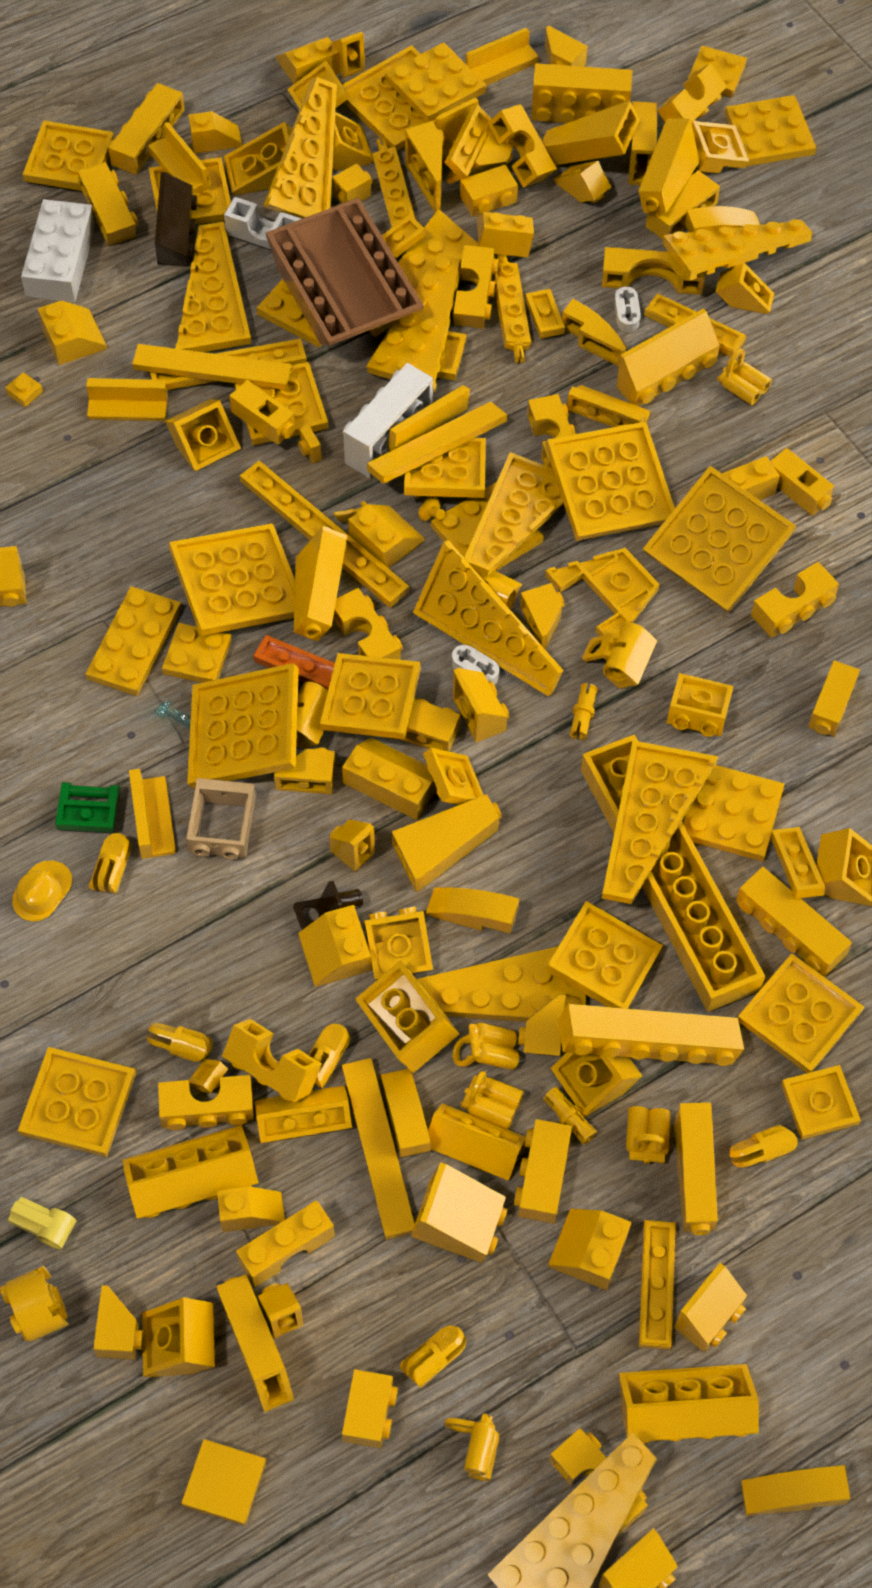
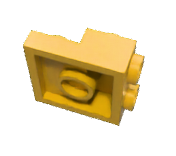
M692 122L700 161L697 165L699 171L720 173L724 166L745 168L749 159L735 125Z
M679 673L666 723L673 725L678 730L688 728L700 731L706 737L721 736L734 686Z
M416 907L399 909V915L387 917V912L369 914L370 920L364 921V927L371 955L374 980L379 979L400 960L411 973L433 970L424 911L416 912Z

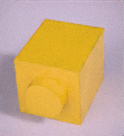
M357 164L332 177L333 195L342 204L359 198L362 202L371 197L372 178L367 171H363Z

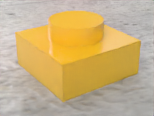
M24 372L5 387L6 394L24 407L29 405L43 392L42 385Z
M310 426L300 429V441H298L300 452L303 456L307 455L312 464L321 461V444Z
M204 1059L189 1079L190 1086L197 1091L212 1093L220 1085V1077L224 1076L228 1068L221 1061Z

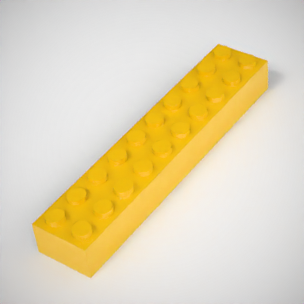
M635 734L582 755L581 772L613 833L615 832L632 741H638ZM681 821L643 883L642 889L706 1011L710 1012L759 992L765 975Z

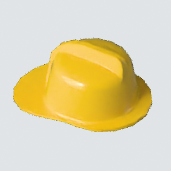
M54 860L43 861L33 866L19 880L12 896V906L16 914L30 922L48 918L56 910L72 886V874L69 868L63 863Z

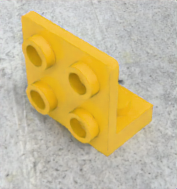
M477 98L463 102L459 106L436 117V127L442 130L445 138V143L443 144L445 160L471 107L479 105Z

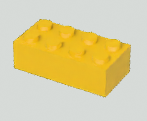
M535 63L531 121L569 123L620 103L630 101L632 70Z

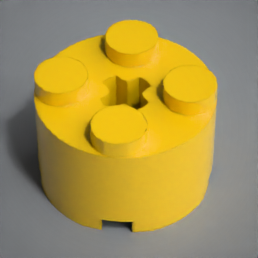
M45 1266L38 1267L7 1281L5 1285L0 1287L5 1303L7 1305L10 1304L14 1312L10 1316L13 1329L16 1334L21 1333L26 1342H33L68 1326V1323L65 1321L68 1317L57 1286L53 1287L52 1284H48L47 1279L52 1278Z

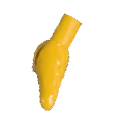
M428 496L418 509V516L422 521H427L432 516L442 520L446 515L445 511L440 509L439 496Z

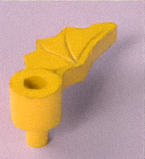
M362 501L360 503L361 508L334 512L333 514L339 522L347 523L349 518L368 504Z

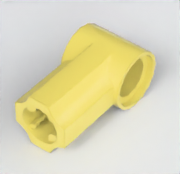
M20 1197L14 1203L8 1219L10 1224L36 1235L41 1242L58 1250H62L77 1222L74 1217L60 1209L52 1208L49 1210L23 1197Z

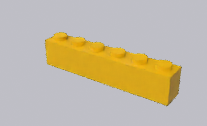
M568 1004L558 1019L563 1052L575 1053L577 1055L595 1054L604 1055L605 1057H632L637 1060L648 1058L661 1059L664 1062L687 1061L692 1064L713 1063L719 1066L733 1065L744 1050L738 1018Z

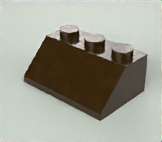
M161 172L155 233L157 264L188 267V258H193L194 242H190V234H195L196 219H192V210L197 211L198 196L193 195L192 185L166 172Z

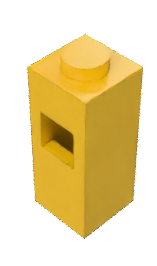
M246 380L229 396L231 412L275 444L279 445L284 439H288L293 435L296 429L294 412L250 381Z
M785 448L770 461L780 475L777 488L813 516L820 509L822 511L831 504L834 485L791 450Z
M835 660L833 661L813 710L808 728L814 729L819 734L835 737L855 687L860 669Z

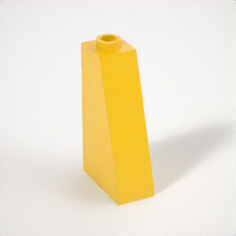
M626 101L546 131L542 143L555 165L625 155L640 118L631 102Z
M633 101L632 105L640 121L629 146L628 185H641L657 145V103Z
M667 118L638 191L643 213H667L700 161L690 119Z
M322 526L296 556L294 633L319 641L332 627L347 535Z
M487 794L392 831V845L415 892L423 889L498 831L499 819L502 818L501 812L496 802L492 803Z
M711 1102L680 1103L674 1122L683 1232H691L692 1235L697 1236L707 1235L710 1231L715 1230L718 1222Z
M244 1274L240 1277L230 1278L223 1284L216 1286L264 1413L295 1400L286 1369L247 1275Z

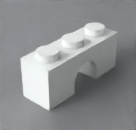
M234 197L224 214L227 235L268 249L271 248L266 232L301 219L280 212L275 222L269 221L259 213L258 204Z

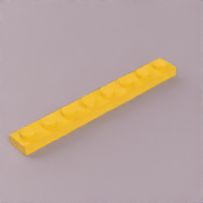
M260 460L240 475L241 483L309 540L313 538L322 526L347 535L342 568L389 608L410 592L408 584Z

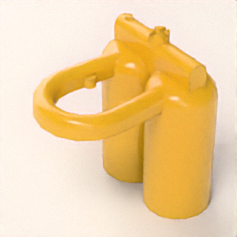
M740 348L730 357L727 367L725 366L722 370L723 372L717 376V381L722 383L724 389L753 406L758 401L760 395H763L769 389L772 379L744 362L745 350Z
M485 1023L469 1024V1034L456 1041L453 1047L452 1058L459 1067H467L474 1061L485 1065L514 1070L519 1062V1054L517 1050L513 1049L517 1041L515 1031ZM470 1043L472 1055H468L466 1059L461 1060V1047L464 1044Z
M480 1071L478 1075H474L469 1088H465L464 1093L466 1095L463 1102H461V1107L468 1110L469 1114L509 1130L521 1103L524 1091L486 1076V1072Z
M641 1106L628 1108L626 1150L629 1153V1160L644 1161V1164L647 1165L650 1162L665 1163V1156L669 1153L671 1117L669 1110L663 1108L649 1110Z
M484 1413L479 1422L459 1418L445 1419L443 1425L446 1428L456 1432L471 1434L464 1471L468 1472V1476L473 1479L491 1481L499 1443V1433L495 1430V1425L492 1422L493 1416Z

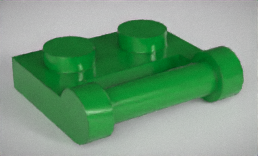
M62 782L55 821L56 829L114 833L118 802L120 800V785L96 787L72 785L71 782ZM71 797L106 798L108 802L70 799Z

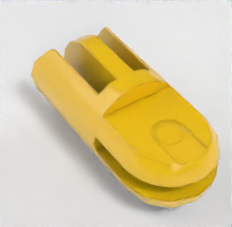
M112 833L105 838L88 885L90 890L117 894L131 852L130 841L125 835Z
M153 1023L148 1028L151 1033L146 1034V1040L151 1045L169 1050L171 1055L193 1062H200L213 1049L211 1037L183 1026L175 1028L161 1023Z
M333 1023L327 1025L308 1053L309 1056L322 1063L314 1083L321 1088H324L350 1042V1035L341 1024Z
M776 1125L754 1133L751 1138L733 1145L729 1150V1155L733 1157L731 1162L735 1167L744 1168L759 1162H769L794 1151L798 1145V1140L792 1131L782 1125Z
M454 1325L440 1329L400 1363V1369L419 1387H423L464 1351L467 1341L463 1331Z

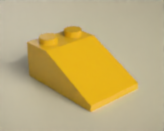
M429 121L405 130V165L435 213L438 209L441 211L442 162L445 160L443 153L445 138L442 130L437 129L433 121Z
M286 122L281 123L224 156L233 195L270 189L292 132V128Z
M401 960L355 998L397 1059L413 1073L460 1035L445 1013Z

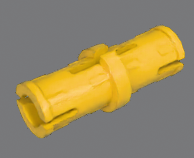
M588 683L580 686L578 702L574 705L572 711L574 718L569 732L570 737L577 740L578 732L581 733L579 740L587 738L590 719L595 714L593 706L598 692V688L593 684H590L589 692L587 691Z
M557 1086L552 1088L543 1097V1101L560 1118L559 1122L572 1126L571 1131L582 1145H586L597 1135L598 1131L580 1113L581 1109L577 1105L574 1106Z

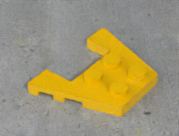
M626 548L593 556L592 560L579 563L574 561L568 563L566 567L559 569L552 567L545 571V577L560 593L583 579L615 615L596 626L598 636L611 633L619 634L624 623H633L658 592L660 585Z

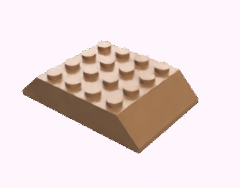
M359 198L266 232L278 271L320 344L330 346L424 309L423 303Z

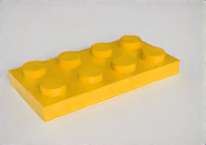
M130 586L85 673L86 679L138 696L182 609L181 602Z

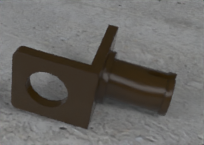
M329 881L320 898L295 902L293 909L300 928L303 930L314 922L304 917L303 910L305 908L315 909L320 917L326 912L351 905L360 908L363 905V896L360 889L338 893L334 881Z

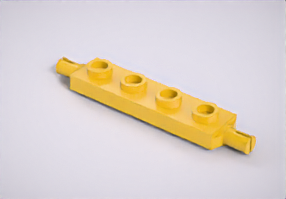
M382 137L383 145L379 138L376 141L379 151L372 153L391 227H393L411 214L414 218L415 216L396 147L388 148L387 142Z
M496 254L497 259H499L497 274H492V278L495 281V296L504 348L513 351L515 363L518 364L519 362L521 364L525 362L524 350L529 349L531 338L518 264L509 263L507 255Z

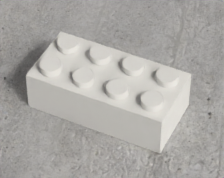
M43 199L21 275L26 297L63 300L67 302L76 301L96 227L92 205Z
M409 363L401 370H397L393 374L391 381L385 387H381L377 391L375 398L369 404H365L360 410L359 415L344 427L343 450L345 464L371 478L373 475L367 471V463L390 452L388 450L390 429L433 403V377Z

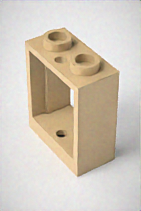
M197 778L186 837L189 853L202 857L218 855L231 860L246 858L256 801L254 784ZM205 802L245 806L239 841L199 837Z

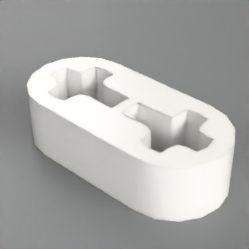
M621 287L615 292L614 308L616 322L621 331L630 333L636 331L640 324L641 314L638 294L631 287ZM624 298H627L629 304H625ZM630 315L631 321H627V318H625V316Z
M460 645L453 650L452 666L454 669L462 668L478 672L491 670L492 673L486 674L485 677L488 682L492 681L494 685L499 679V666L494 660L469 645ZM466 656L469 657V661H468V660H463L462 662L459 661V657H461V658H465Z

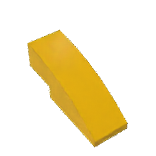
M713 206L688 209L685 218V226L688 232H696L699 229L717 230L721 227L736 228L743 227L746 224L760 225L755 212L735 207Z
M572 299L562 312L565 331L579 337V347L619 366L620 355L626 352V347L621 338L600 315L586 305Z
M434 887L426 915L482 931L483 927L511 934L519 909V898L476 889Z
M404 1069L381 1074L380 1077L400 1158L431 1151V1141L411 1071Z
M845 1465L790 1471L741 1481L746 1516L812 1510L813 1507L845 1505L850 1500Z

